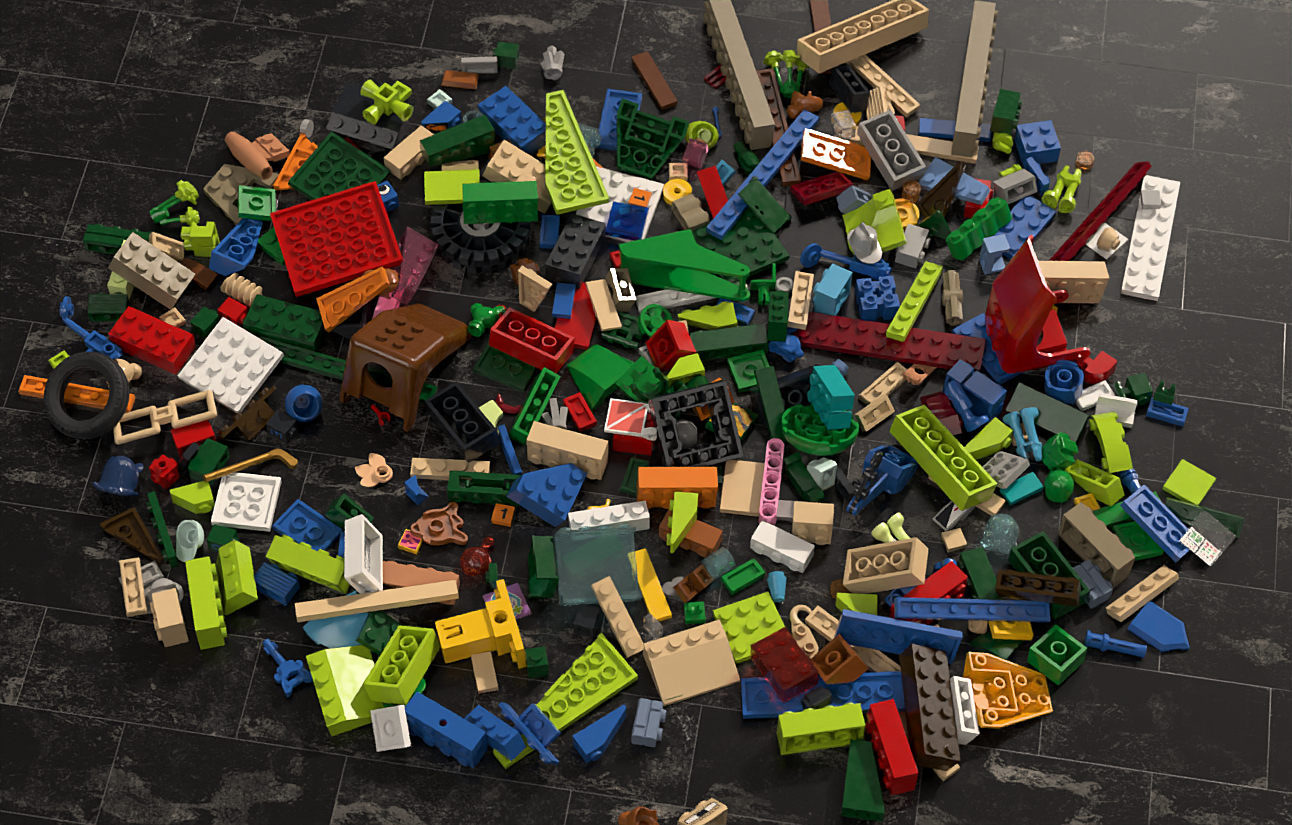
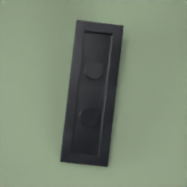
M818 456L817 458L819 460L824 457L834 461L831 456ZM837 465L835 486L849 504L855 496L853 493L859 484L861 485L857 478L849 481Z

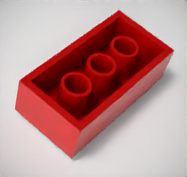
M128 306L108 333L110 342L117 344L123 352L175 375L196 348L193 334Z
M509 307L490 329L489 346L540 370L545 367L557 373L573 354L575 337Z
M950 561L927 578L924 584L916 586L902 597L963 599L968 577ZM894 603L891 605L889 618L895 619ZM898 619L924 625H930L934 621L928 619Z
M894 699L870 704L869 712L866 713L867 722H865V729L867 734H871L873 752H876L878 756L877 766L879 771L882 770L884 774L883 784L885 789H889L890 796L915 790L918 770Z

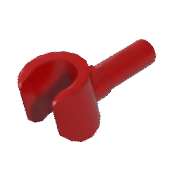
M375 404L371 405V408L379 417V425L384 426L383 418L390 422V415L387 412H380Z

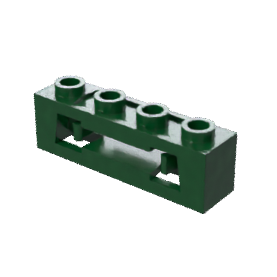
M450 470L447 487L448 500L453 502H472L475 504L491 503L496 505L497 503L520 506L506 497L513 483L504 482V480L515 481L521 475ZM459 477L472 478V480L459 479Z

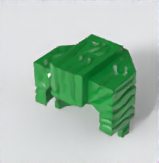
M1062 432L1049 439L1041 449L1042 461L1050 470L1058 467L1064 470L1075 463L1073 456L1078 453L1076 442L1070 440L1069 435Z

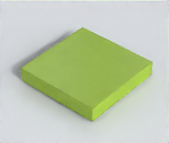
M1182 459L1164 484L1162 490L1183 502L1199 506L1215 483L1216 478Z

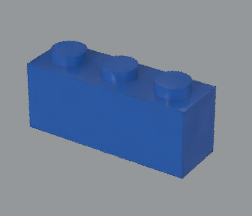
M480 705L464 718L486 732L487 745L510 761L526 748L517 730Z

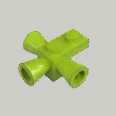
M367 80L363 84L360 91L361 95L374 100V104L362 112L364 118L369 123L375 125L383 113L389 116L394 112L402 121H407L411 117L414 107L403 102L412 94V89L399 81L392 87L384 83L379 88L372 80Z

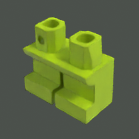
M192 222V227H182L181 238L185 239V250L194 251L195 256L211 257V251L220 243L215 222H207L206 226H197L196 222Z

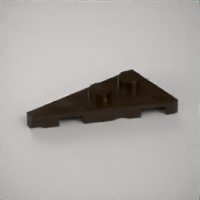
M959 161L916 204L925 218L937 210H940L945 218L966 167L964 162Z
M135 507L100 523L103 531L151 560H155L156 563L160 565L165 563Z

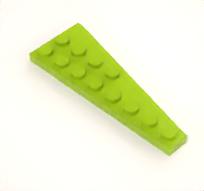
M601 633L592 645L585 649L581 657L573 662L571 668L565 674H562L536 705L561 732L636 681L638 675ZM520 734L526 748L512 761L495 749L493 750L494 755L505 769L534 750L526 742L528 738L524 734Z

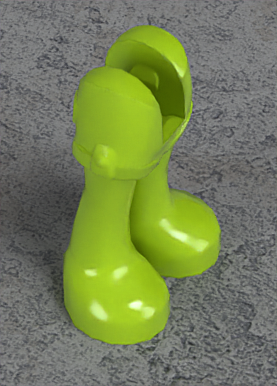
M1067 165L1057 174V182L1053 191L1048 190L1042 196V202L1055 210L1063 188L1067 187L1065 195L1060 200L1058 210L1061 213H1070L1075 209L1076 201L1073 196L1076 188L1081 184V170L1076 169L1074 175L1069 174L1070 167Z

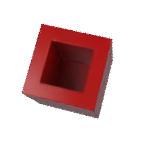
M228 297L219 307L218 314L220 320L224 317L241 327L248 314V309L245 305Z

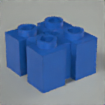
M893 276L878 277V281L873 282L871 278L856 279L855 296L857 304H859L861 320L876 321V317H883V320L894 319L900 304L898 295L895 294L896 286Z

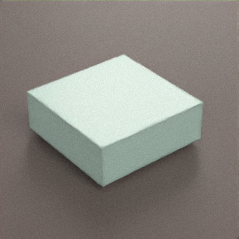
M440 89L427 99V103L434 109L444 101L452 104V98Z

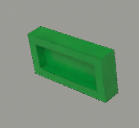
M753 558L721 576V581L733 595L765 577V571L756 559Z

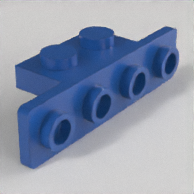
M500 702L499 706L502 709V715L508 720L511 719L515 724L513 726L515 730L528 738L526 741L528 745L541 753L539 757L546 764L557 765L559 761L547 747L561 732L538 706L532 703L518 716L509 704Z

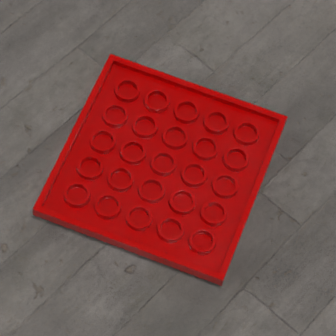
M376 181L270 213L296 297L359 278L367 270H376L380 267L389 269L404 264Z

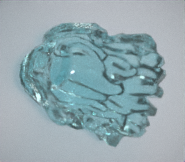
M997 514L991 516L985 526V532L980 544L985 549L987 548L988 551L992 549L996 551L998 548L999 552L1010 554L1011 548L1017 545L1016 540L1019 534L1017 522L1011 515Z

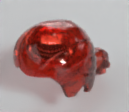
M492 536L485 537L480 547H470L462 553L460 567L465 574L478 576L488 571L491 558L487 551L494 544Z

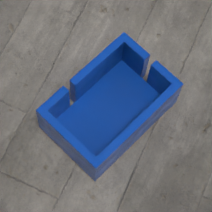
M961 359L947 372L944 386L947 382L953 380L959 382L973 403V406L969 408L975 416L987 415L990 419L984 423L985 425L1002 412L1003 401L1007 391L1000 384H996L979 371L975 372L969 363H965Z

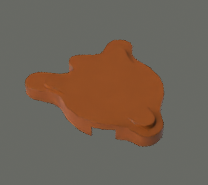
M455 502L449 503L442 509L424 512L423 516L416 523L412 524L410 528L413 536L421 538L430 545L437 546L452 542L465 545L468 541V536L457 529L463 526L464 521L457 515L459 506Z

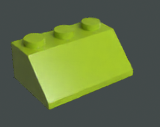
M236 540L220 547L216 565L224 615H228L257 600L258 597L250 547Z

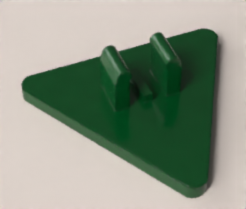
M940 210L935 211L916 225L928 229L930 237L937 236L946 239L951 234V230Z

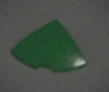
M991 631L976 637L970 645L981 653H988L1008 660L1026 640L993 639Z

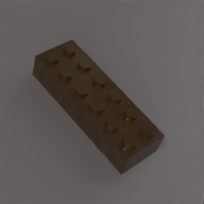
M911 644L899 654L910 749L917 766L948 771L961 760L947 653L943 650Z

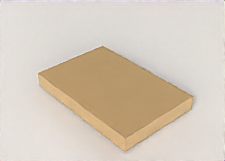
M740 460L726 461L720 512L759 517L765 463Z

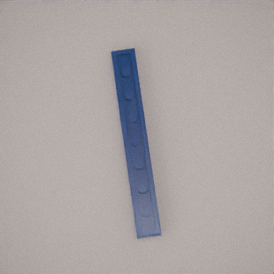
M894 598L895 619L1011 622L1050 621L1049 603Z

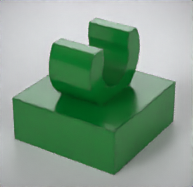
M704 602L684 603L685 624L705 623Z

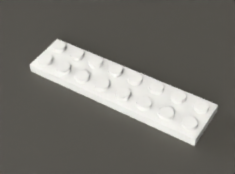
M1148 175L1143 178L1141 190H1159L1161 208L1142 209L1141 198H1139L1121 294L1158 301L1180 182Z

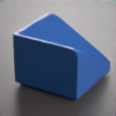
M416 475L405 482V493L417 505L428 498V495L418 486Z

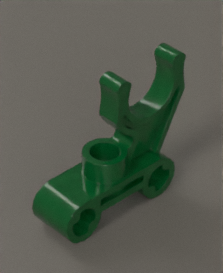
M656 367L653 369V373L660 380V383L655 390L643 392L638 389L636 383L631 384L630 388L640 402L647 404V398L709 382L705 376L697 375L685 384L683 381H677L669 389L667 377ZM672 412L671 416L677 420L681 412Z

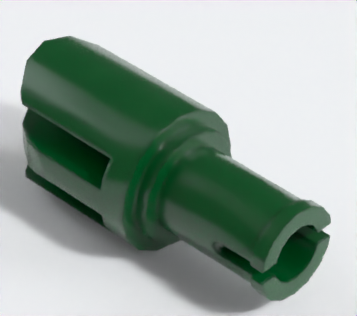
M738 141L734 144L733 148L739 155L738 162L749 176L760 162L753 151L747 150L744 143Z

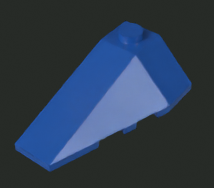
M243 218L211 251L209 269L224 276L243 270L253 260L263 222L256 219Z

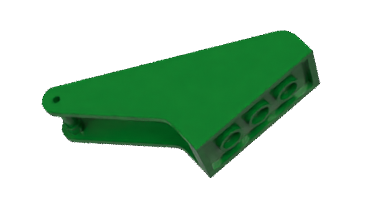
M691 229L619 244L620 268L628 269L632 284L740 302L750 299V292L746 287L750 268L747 265L699 246L694 239ZM710 273L738 277L739 286Z

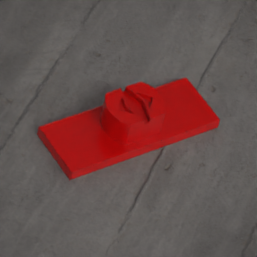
M716 165L697 171L713 219L728 202Z

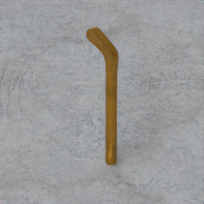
M277 448L265 454L205 474L203 479L205 482H209L271 459H280L290 469H295L297 467V459L284 450Z

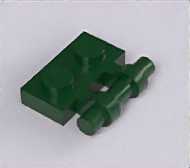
M617 311L622 327L611 330L610 333L603 331L601 337L607 339L610 343L614 344L616 342L622 344L625 348L637 349L639 342L633 341V339L641 340L644 335L638 326V318ZM618 332H620V333L626 334L627 337L624 338V337L618 336L617 334H618Z

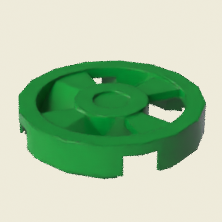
M650 304L644 307L641 314L638 315V326L643 334L646 333L651 337L666 320L673 321L668 310L663 306ZM662 311L665 313L664 319L660 316Z

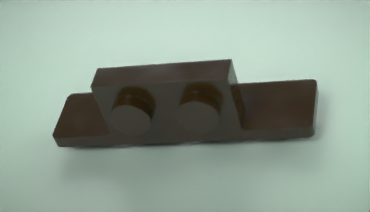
M272 386L270 389L265 387L258 394L260 398L257 401L251 400L245 406L247 410L243 414L241 412L237 413L232 418L234 422L230 426L226 424L218 431L220 435L216 439L220 441L234 428L247 441L255 436L275 413L264 400L276 387Z

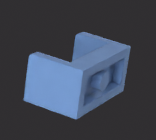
M1005 234L983 238L979 261L984 274L1000 272L1004 269L1005 264L1002 259V253L1010 250Z

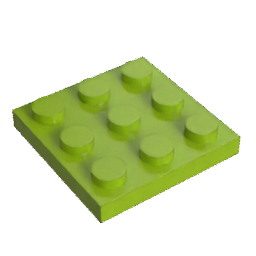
M769 592L713 610L715 621L720 620L727 636L735 664L790 646L792 643Z

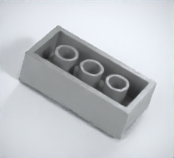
M891 109L859 123L857 135L891 191L923 177L926 166Z

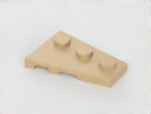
M522 266L518 270L519 303L535 312L545 298L552 283L537 275L532 269Z

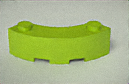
M1114 411L1091 415L1089 420L1090 430L1094 431L1104 457L1101 458L1102 467L1108 473L1133 469L1128 445L1122 440V438H1125L1122 424L1116 422L1118 415Z

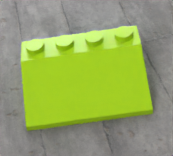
M359 645L324 649L306 656L325 722L331 736L372 723L370 711L385 708L383 702L370 700L363 685L374 667V661L368 648Z

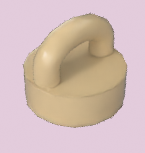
M968 620V628L974 633L984 634L988 628V621Z

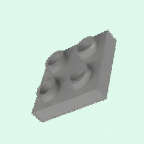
M999 451L983 468L995 480L997 487L1006 489L1030 464L1028 459Z

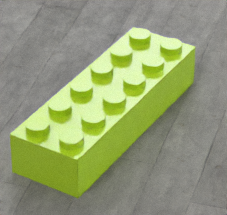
M925 404L896 415L889 432L961 511L991 498L997 486L995 480Z

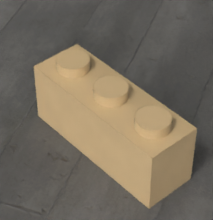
M423 126L417 128L384 157L385 167L400 180L409 175L417 165L422 164L425 160L420 151L419 140L434 134Z

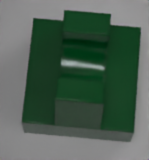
M1161 380L1156 388L1153 400L1172 405L1176 384L1172 383L1171 388L1166 389L1164 388L1165 381Z

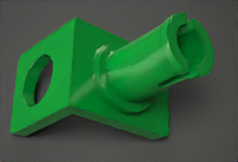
M775 263L772 264V280H751L750 290H758L759 305H763V298L765 305H769V290H775Z

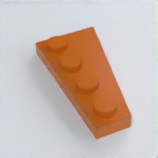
M383 267L316 298L327 332L333 330L390 285L386 270Z

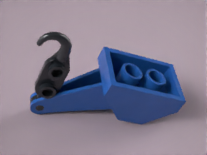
M889 443L869 450L864 460L862 472L864 480L861 485L859 484L853 493L855 496L848 504L846 511L856 516L861 509L884 490L890 494L901 492L919 466L917 461ZM871 484H875L870 490L868 489Z

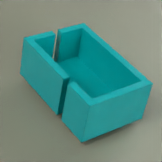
M835 365L813 366V372L810 375L811 386L807 394L808 401L811 402L815 412L818 413L828 430L850 428L852 412L842 411L853 410L855 394Z

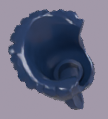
M112 456L102 470L100 481L92 483L93 487L110 494L138 497L139 494L134 492V489L138 484L143 464H134L131 459L125 456Z

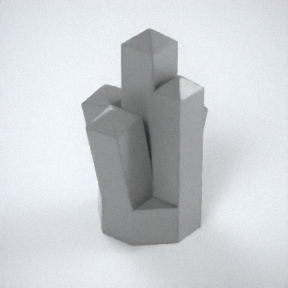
M553 45L547 47V51L543 53L544 61L540 64L544 70V76L547 79L556 80L561 78L565 54L562 51H556Z
M557 398L549 399L551 416L548 412L541 415L543 422L547 425L567 430L568 407H561L559 415Z

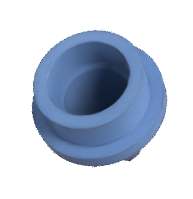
M840 359L832 362V365L837 367L843 377L848 374L849 367Z

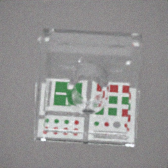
M1202 511L1189 526L1180 542L1211 567L1236 536L1207 511Z

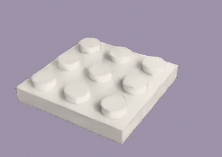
M237 472L223 476L211 519L212 525L217 524L224 527L270 532L282 482L281 477Z

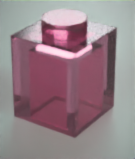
M690 138L683 156L684 163L701 169L708 152L707 143L699 138H695V140Z

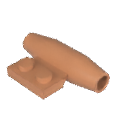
M230 132L225 137V142L233 156L248 171L263 180L269 179L273 174V169L268 161L275 162L289 157V150L272 133L256 138L253 143L236 132Z

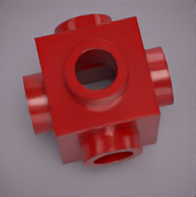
M165 455L155 459L151 466H149L151 479L164 489H168L180 478L177 462L172 458L168 459Z

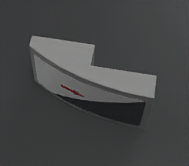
M950 501L932 520L945 532L950 531L960 520L963 521L975 506L961 511L953 501Z

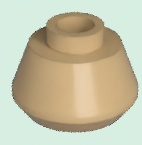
M1112 227L1106 228L1097 241L1098 249L1105 251L1116 250L1120 244L1119 235Z

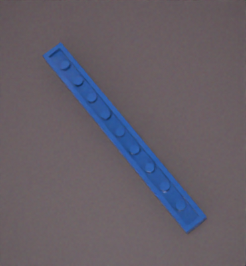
M805 109L800 113L706 227L707 233L720 240L725 237L748 209V205L740 198L738 193L754 176H757L761 184L766 187L802 143L805 128L812 130L819 122L817 115Z

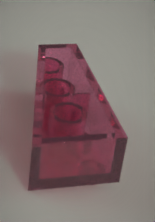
M407 226L398 243L403 261L400 265L395 266L394 270L399 274V282L395 290L391 292V297L405 305H408L439 247V244Z

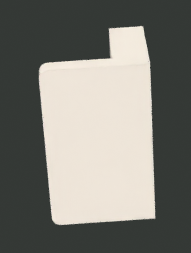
M1100 393L1095 414L1114 411L1118 415L1117 423H1121L1122 427L1132 428L1137 400Z

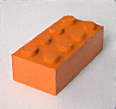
M638 467L637 502L646 501L648 509L652 507L669 509L670 499H674V492L698 493L697 507L705 509L715 507L718 490L717 467Z

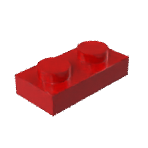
M580 392L563 399V404L565 407H568V413L579 432L597 425L594 415Z

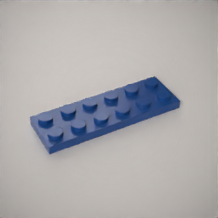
M845 609L842 610L834 634V638L840 634L853 646L900 654L911 644L943 650L947 653L949 664L953 663L962 640L961 631Z

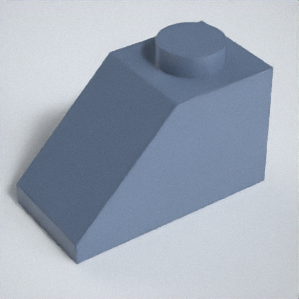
M852 185L836 197L839 204L838 208L843 214L849 213L873 198V195Z

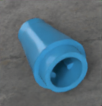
M781 571L771 572L768 574L767 582L773 602H782L785 600L787 577Z

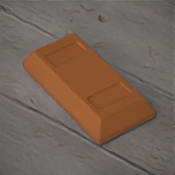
M445 70L441 86L476 89L479 74Z

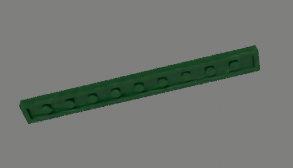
M260 336L259 339L283 352L284 357L280 363L343 380L346 360ZM368 367L371 378L377 384L383 387H392L393 380L390 373ZM424 383L419 403L425 404L424 401L435 395L438 391L437 386Z

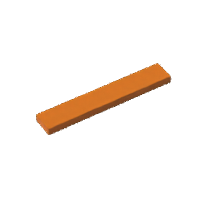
M24 375L18 390L19 394L44 399V389L48 379ZM72 383L67 385L64 393V402L99 409H104L109 398V390ZM129 394V402L125 413L130 412L135 400L134 394Z

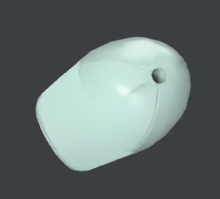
M184 520L177 528L176 556L183 562L194 559L197 548L204 542V531L198 522Z

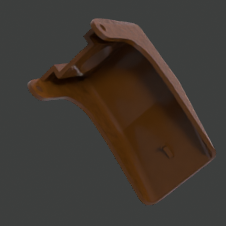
M418 303L382 311L356 332L349 341L340 402L346 404L351 395L356 398L361 396L370 398L390 407V413L403 418V431L409 432L416 420L419 397L427 376L445 357L471 339L472 334L468 331V325ZM374 362L385 367L392 377V387H383L377 384L368 372V363Z

